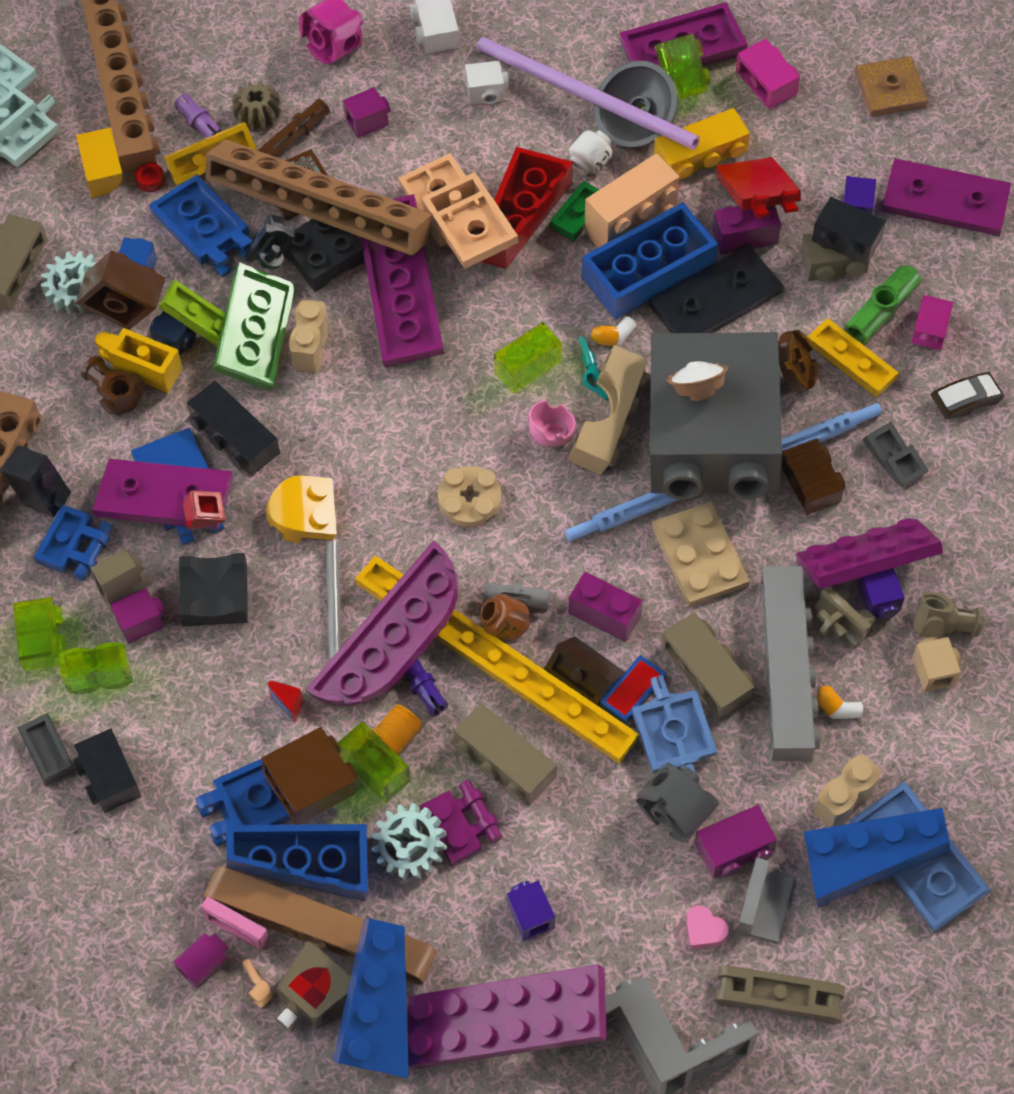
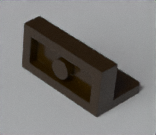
M571 637L557 644L544 668L545 671L598 707L600 706V701L609 692L612 685L625 673L577 637Z

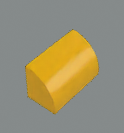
M111 127L76 135L91 197L95 198L111 193L120 185L123 177Z

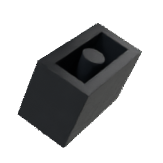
M830 197L814 224L812 241L825 249L841 253L850 260L859 261L867 265L883 238L886 220Z
M18 445L0 468V471L24 506L51 517L57 514L71 494V491L48 456Z
M112 728L74 744L78 757L73 758V762L80 777L87 775L91 785L86 786L85 789L93 806L100 803L103 812L106 813L142 797Z

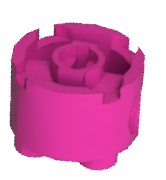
M323 0L302 13L299 17L298 24L301 37L307 36L310 42L306 47L313 56L324 64L333 63L362 46V30L360 26L363 25V18L357 10H352L343 0Z

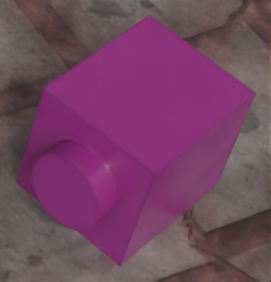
M375 87L343 100L345 119L357 138L389 125L388 113L391 112L390 105L385 96L380 97Z
M147 588L110 604L115 619L128 644L164 628L160 617L165 615L164 608L158 597L151 598Z

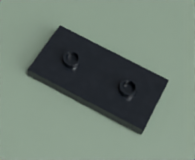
M748 244L649 299V307L670 333H712L783 293L784 286Z

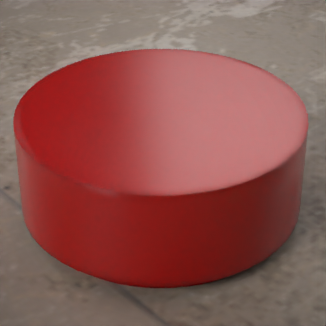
M146 163L135 171L136 185L144 192H155L161 189L165 183L164 171L158 164Z

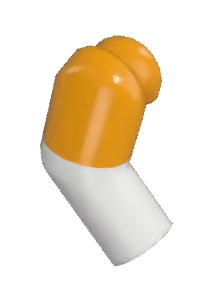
M626 316L617 326H596L591 331V339L599 345L619 346L636 328V323L633 319Z
M827 685L817 690L816 698L818 705L830 718L855 719L863 717L862 702H844L834 689Z

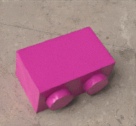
M766 38L737 53L735 71L768 109L797 95L800 81L797 69L794 66H790L783 58L780 50L777 47H773Z

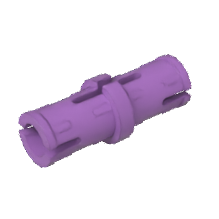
M188 94L181 95L186 101L185 103L180 97L175 100L174 107L188 119L189 126L194 130L197 129L205 138L223 131L210 118L209 112L205 108H200Z

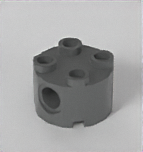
M671 763L663 765L636 795V797H639L636 801L644 814L654 824L658 825L661 822L672 830L668 835L680 842H687L719 805L718 800L711 793L704 791L699 786L698 782L700 779L693 770L686 766L679 770Z

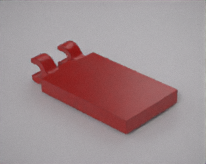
M773 157L716 166V178L742 211L751 209L756 218L769 216V211L766 207L781 205L785 213L799 211V207L795 202L801 201V190Z

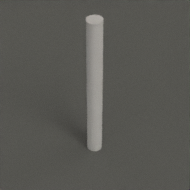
M336 541L326 543L329 661L342 647L339 543Z

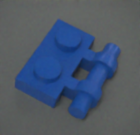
M62 505L33 558L37 564L64 574L70 563L77 565L73 577L84 581L88 573L91 572L90 568L97 564L96 558L101 549L106 548L109 543V534L113 526L109 522L101 521L98 529L90 527L93 523L91 514ZM83 539L90 541L85 553L77 551Z

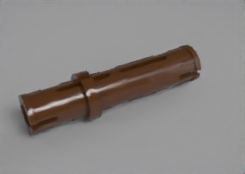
M316 99L302 113L297 112L287 126L275 134L257 151L277 158L303 134L308 135L312 132L313 126L330 113L328 105L322 99ZM310 116V119L296 130V127ZM287 135L289 136L286 140H284L279 146H277L274 149V146L277 143H279Z

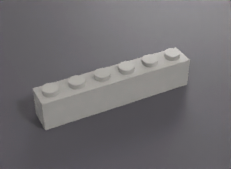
M763 566L760 582L771 761H812L814 750L820 749L819 729H814L813 718L818 717L817 698L811 697V687L816 685L815 667H809V657H813L814 653L813 637H807V627H811L812 622L811 608H805V598H809V578H803L802 566Z

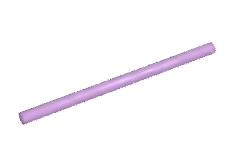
M481 37L477 43V50L689 149L694 150L699 144V136L490 39Z

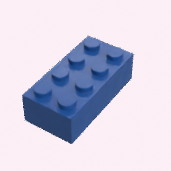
M682 202L582 256L581 277L616 320L649 302V299L716 263L718 243L686 204Z

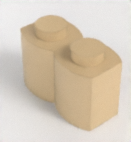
M302 299L295 311L296 327L293 329L289 339L292 363L295 371L316 373L323 362L322 346L326 342L329 333L326 307L324 302Z
M864 754L852 758L843 768L841 776L832 779L822 788L815 806L814 815L828 827L846 823L851 817L854 807L865 803L873 795L881 769Z

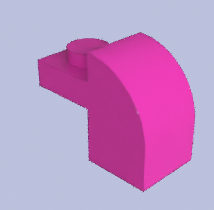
M923 295L911 343L941 350L954 302Z

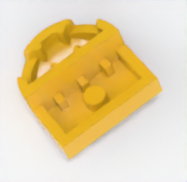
M293 476L284 480L274 490L267 502L266 517L271 527L275 526L283 534V539L292 543H299L302 538L333 540L337 532L332 478Z

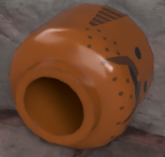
M504 594L495 595L487 600L480 612V619L485 632L508 642L515 641L521 637L530 625L529 610L526 604Z

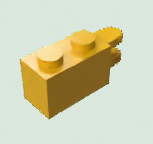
M123 328L118 336L104 331L98 333L96 338H94L95 345L99 348L98 355L107 362L112 363L113 370H123L129 375L134 373L143 384L169 393L183 370L178 349Z

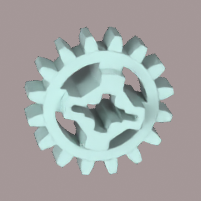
M79 251L76 257H72L70 252H66L65 259L62 260L56 256L54 257L55 265H46L48 273L41 274L43 281L41 288L48 304L54 303L57 311L65 307L67 314H71L73 308H78V311L83 313L84 308L75 304L85 272L97 262H95L94 255L92 254L84 258L82 251ZM56 282H58V291L55 288Z
M412 803L409 811H407L400 804L397 808V814L394 815L387 810L385 813L388 820L386 822H376L378 827L381 828V832L373 833L371 836L379 842L378 845L372 847V852L376 855H381L377 863L382 867L387 866L386 872L394 876L398 872L400 878L407 880L409 872H411L416 879H420L422 869L429 873L433 872L430 864L432 861L442 862L441 857L437 853L438 850L447 849V845L440 841V838L445 837L447 834L444 829L437 828L441 824V820L437 816L431 817L432 812L425 807L420 812L419 807ZM421 822L428 828L430 837L421 833ZM411 837H414L417 840L414 841V843L409 842L407 844V847L401 843L405 841H410ZM389 847L397 850L396 857L398 861H395L391 856Z

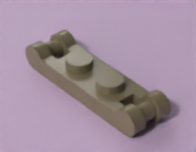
M730 965L719 966L717 977L720 980V988L715 991L714 1002L719 1005H735L819 1019L833 1024H839L842 1021L843 1012L839 1007L840 1000L844 999L845 986L841 984ZM734 983H745L744 992L734 991ZM816 995L826 997L825 1006L815 1004Z

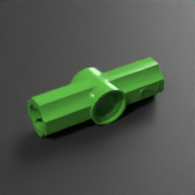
M900 265L882 285L875 287L871 298L846 324L845 330L860 343L867 344L885 323L892 321L897 309L921 284L922 278L918 275L917 270L909 265Z

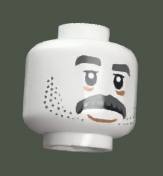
M589 130L584 131L570 146L569 155L571 158L569 161H572L573 167L583 175L599 173L612 158V149L609 145L611 143L610 138L599 130L596 133Z

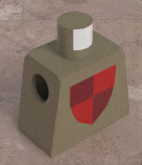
M308 941L279 985L278 992L280 998L287 1006L275 1018L276 1021L290 1033L303 1019L307 1020L316 1029L320 1028L344 1008L351 975Z

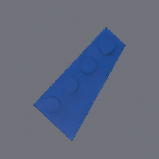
M943 808L804 831L818 908L830 904V901L844 895L853 894L859 891L858 889L874 882L888 879L891 875L902 870L911 869L950 852V841Z
M367 824L227 825L226 867L244 874L366 901L368 894Z
M370 918L363 920L333 1062L408 1078L405 926Z

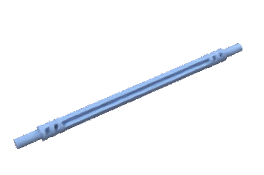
M875 403L853 413L847 411L837 415L832 419L825 420L822 423L782 438V450L815 438L820 443L855 429L857 424L881 415L882 409L878 403ZM650 492L592 515L591 520L566 529L564 532L567 540L571 542L596 531L602 533L607 529L624 524L629 520L676 502L679 499L671 498L666 493Z

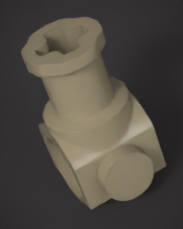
M924 591L922 597L918 600V609L912 627L919 633L920 637H937L941 639L945 634L951 635L954 630L967 632L970 636L977 637L982 631L984 613L982 608H975L973 610L957 608L956 603L949 597L939 593Z

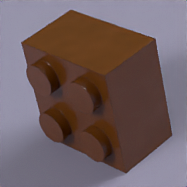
M111 250L85 272L75 304L130 330L157 308L165 277L156 273L150 267L142 266L130 260L125 254Z

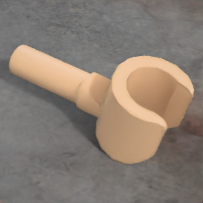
M246 959L242 964L255 985L248 992V995L260 1008H263L273 998V993L269 985L258 975L251 960Z

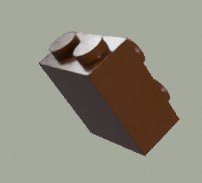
M322 727L261 757L262 773L294 825H299L355 795V785L358 780L356 771L350 762L344 763L339 755L341 751L336 739L332 735L327 736Z

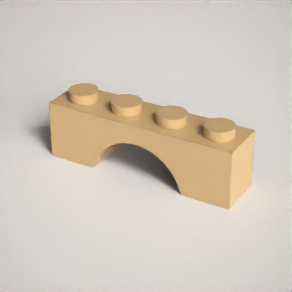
M617 345L613 346L604 361L596 382L608 396L611 407L610 417L596 422H584L576 434L567 461L601 475L607 466H614L620 453L616 445L618 440H624L630 426L625 421L628 414L633 415L639 402V398L635 397L637 389H643L649 373L644 371L648 359Z

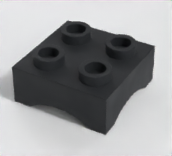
M314 219L294 230L295 237L283 253L287 260L299 270L315 292L326 286L337 275L365 262L363 248L349 232Z
M233 553L216 558L179 557V617L182 627L248 623L247 562L244 553Z

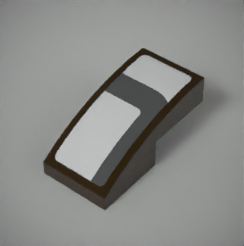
M990 372L954 381L931 393L932 399L945 420L967 416L974 408L997 404L1005 396Z

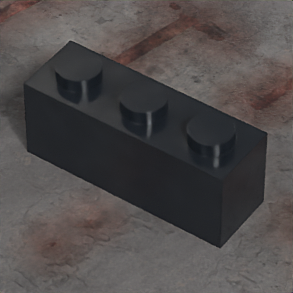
M213 381L187 402L190 424L198 432L201 430L205 431L209 435V441L218 451L224 449L230 455V461L238 470L242 471L245 469L253 476L280 454L277 437L218 382Z

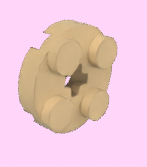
M475 466L451 468L446 472L445 478L439 485L438 505L441 512L450 518V521L455 525L477 527L486 523L487 519L491 518L493 514L495 516L499 511L501 488L495 474L491 470ZM467 491H473L478 497H473L472 502H466V498L461 495Z

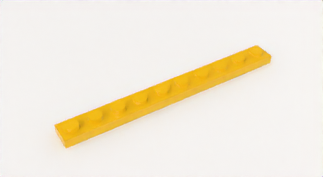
M375 555L357 575L355 582L363 590L382 601L404 574ZM454 609L447 624L435 637L439 642L616 763L620 764L638 741L639 734L497 637L486 633L482 627Z

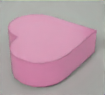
M701 905L694 906L688 911L686 927L690 949L718 946L726 941L729 927L724 919L713 916L707 907Z

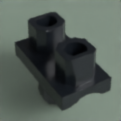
M267 215L264 220V227L261 231L255 233L253 243L245 253L246 261L258 260L265 269L275 270L279 268L284 261V251L295 237L294 229L285 228L284 217Z

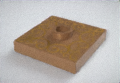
M912 56L856 65L855 74L870 117L927 107L928 99Z

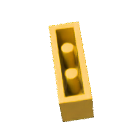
M731 108L682 128L700 137L699 144L694 150L664 136L655 138L654 155L657 153L680 176V179H684L695 171L703 168H712L720 161L743 155L748 151L750 132L736 110Z

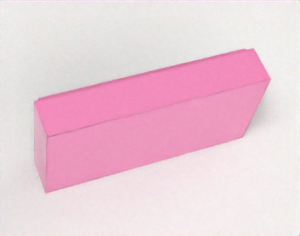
M206 897L201 908L207 921L259 950H264L270 940L266 928L212 898Z

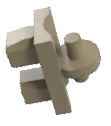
M830 586L826 587L821 592L819 601L812 609L824 623L820 628V633L826 637L834 632L854 650L862 643L875 621V616L867 609H862L859 612L850 606L853 601L852 595L844 587L835 591Z

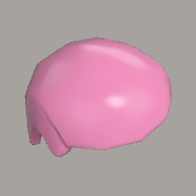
M541 400L532 405L528 413L530 436L538 444L547 447H560L573 439L577 424L574 415L565 409L563 404L553 407L548 404L547 400Z

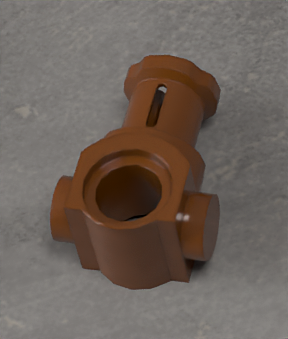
M101 356L91 357L81 369L82 378L92 381L97 386V393L103 397L99 402L110 415L115 413L120 416L122 413L134 410L138 400L142 398L140 391L145 386L140 378L134 373L129 375L123 370L109 369Z

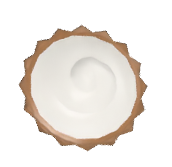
M689 362L680 371H675L674 375H669V379H666V381L672 385L678 395L689 396V399L692 401L704 400L714 396V390L723 386L729 367H726V364L720 365L719 363Z

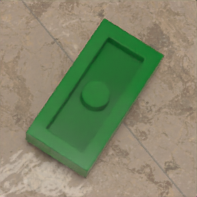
M583 181L552 217L549 228L575 242L585 229V199L599 191V189Z

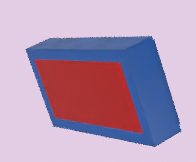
M639 655L600 701V707L627 725L633 718L632 708L645 704L654 693L650 679L654 677L658 679V676H664L665 680L667 673L642 655Z

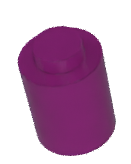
M203 933L172 963L180 974L193 987L197 988L228 959L224 953L228 947L215 933L211 937Z

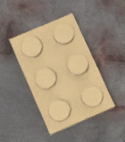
M712 501L652 521L654 533L689 607L749 587L750 581Z

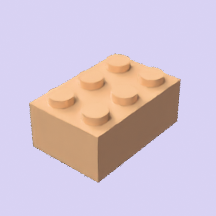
M657 153L585 199L584 234L599 248L675 207L678 201L680 176Z

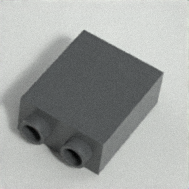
M778 332L651 334V493H666L671 498L687 500L697 497L700 493H731L740 499H756L765 493L780 492L782 442ZM702 361L712 364H726V367L728 366L729 368L726 372L723 386L714 390V396L704 400L692 401L689 399V396L678 395L672 385L666 381V379H669V375H674L675 371H680L689 362Z

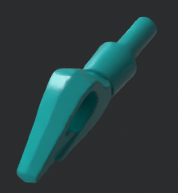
M581 336L578 338L583 353L581 359L587 370L582 376V383L586 388L607 401L609 399L606 392L598 384L595 387L587 381L589 378H592L596 383L600 373L597 368L594 352L590 351L585 336Z

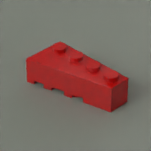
M516 146L494 201L518 235L519 243L480 262L504 269L508 268L572 185V161Z

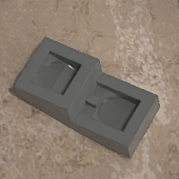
M892 422L887 423L862 439L873 456L901 487L929 472L914 446L910 445L907 447Z

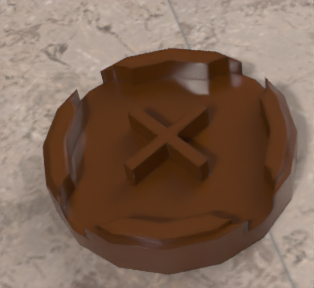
M800 330L786 331L779 337L778 341L780 369L785 381L795 392H803L813 388L818 376L816 359H811L809 353L813 351L812 344Z

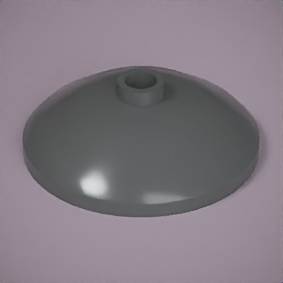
M648 61L625 63L611 71L598 88V90L639 109L646 106V112L673 124L679 105L677 87L672 77L663 68ZM594 104V117L599 130L606 134L612 143L620 147L642 148L655 142V138L661 136Z

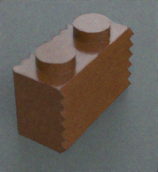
M817 438L782 450L781 468L806 515L840 503L846 488L842 474L840 472L835 473V470L832 468L829 450L826 446L821 447Z

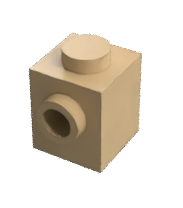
M929 637L916 644L912 658L924 692L955 686L961 674L959 668L961 666V659L957 648H952L949 637L941 639Z

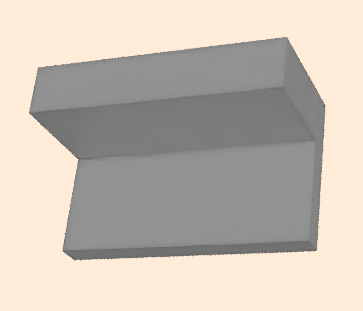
M756 857L737 932L778 943L794 878L767 871L770 861Z

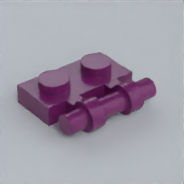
M465 780L459 784L458 787L463 797L455 801L450 790L419 805L420 811L426 807L432 812L431 817L437 816L441 820V824L437 828H442L446 831L447 835L440 838V841L447 845V849L443 850L451 866L482 851V846L477 839L482 835L486 834L491 843H496L503 837L498 829L499 822L495 815L489 814L483 803L484 797L481 791L475 789L470 780ZM469 809H472L478 820L472 826L469 825L463 815Z

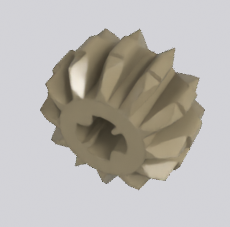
M261 80L257 85H253L249 81L248 87L239 86L238 93L233 94L232 111L235 119H238L239 123L245 122L247 125L249 124L252 131L256 125H260L263 130H265L266 123L275 125L276 117H280L281 98L278 92H275L272 84L265 86Z

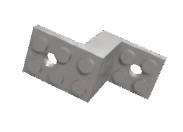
M645 977L638 981H635L634 978L628 979L615 988L616 992L605 997L606 1031L618 1026L654 1094H673L753 1052L758 1032L752 1022L749 1021L743 1025L740 1022H735L727 1026L720 1032L722 1036L710 1042L708 1038L697 1041L689 1047L690 1052L686 1053ZM578 1045L551 1048L550 1050L553 1056L556 1057Z

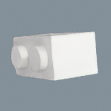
M414 0V5H410L412 22H418L419 26L415 27L418 44L424 45L425 53L430 54L458 49L459 29L451 0Z

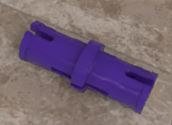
M417 658L404 675L411 683L409 688L414 695L418 694L429 715L435 716L439 712L433 701L437 703L441 711L448 707V703L434 685L435 679L432 674L426 673Z

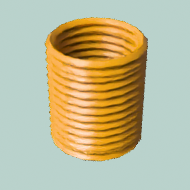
M395 705L383 720L379 722L377 727L370 732L371 734H368V738L381 754L393 760L408 746L416 734H419L422 730V724L406 707ZM375 742L381 747L382 750H380L376 746ZM382 743L388 747L391 754L384 749Z

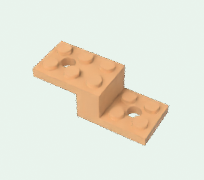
M451 153L398 178L399 185L406 196L415 195L418 209L433 214L431 234L439 247L448 244L464 269L519 243L518 235L477 174L474 172L466 176ZM436 186L442 187L434 192L431 191ZM479 228L485 229L481 234H471V232Z

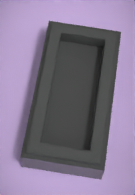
M48 713L17 727L45 786L76 772Z

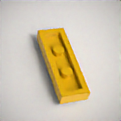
M242 122L164 156L174 183L179 185L196 174L199 176L206 173V153L226 139L257 150L247 124Z
M829 318L807 336L814 350L876 398L898 377V371Z

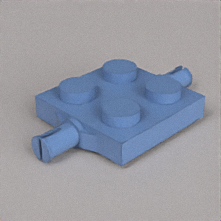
M658 676V679L654 677L650 679L656 698L647 704L633 707L631 711L652 774L656 773L666 763H671L680 770L686 766L695 772L693 764L717 754L697 690L682 694H669L664 676Z

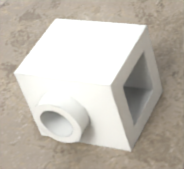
M500 60L465 65L466 86L470 105H490L504 101V90L509 89L507 72L501 71Z

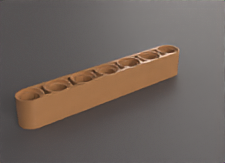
M217 866L202 898L204 901L208 896L259 925L306 943L310 941L319 948L355 961L364 919L233 869ZM405 935L406 981L416 985H423L437 950L431 945Z

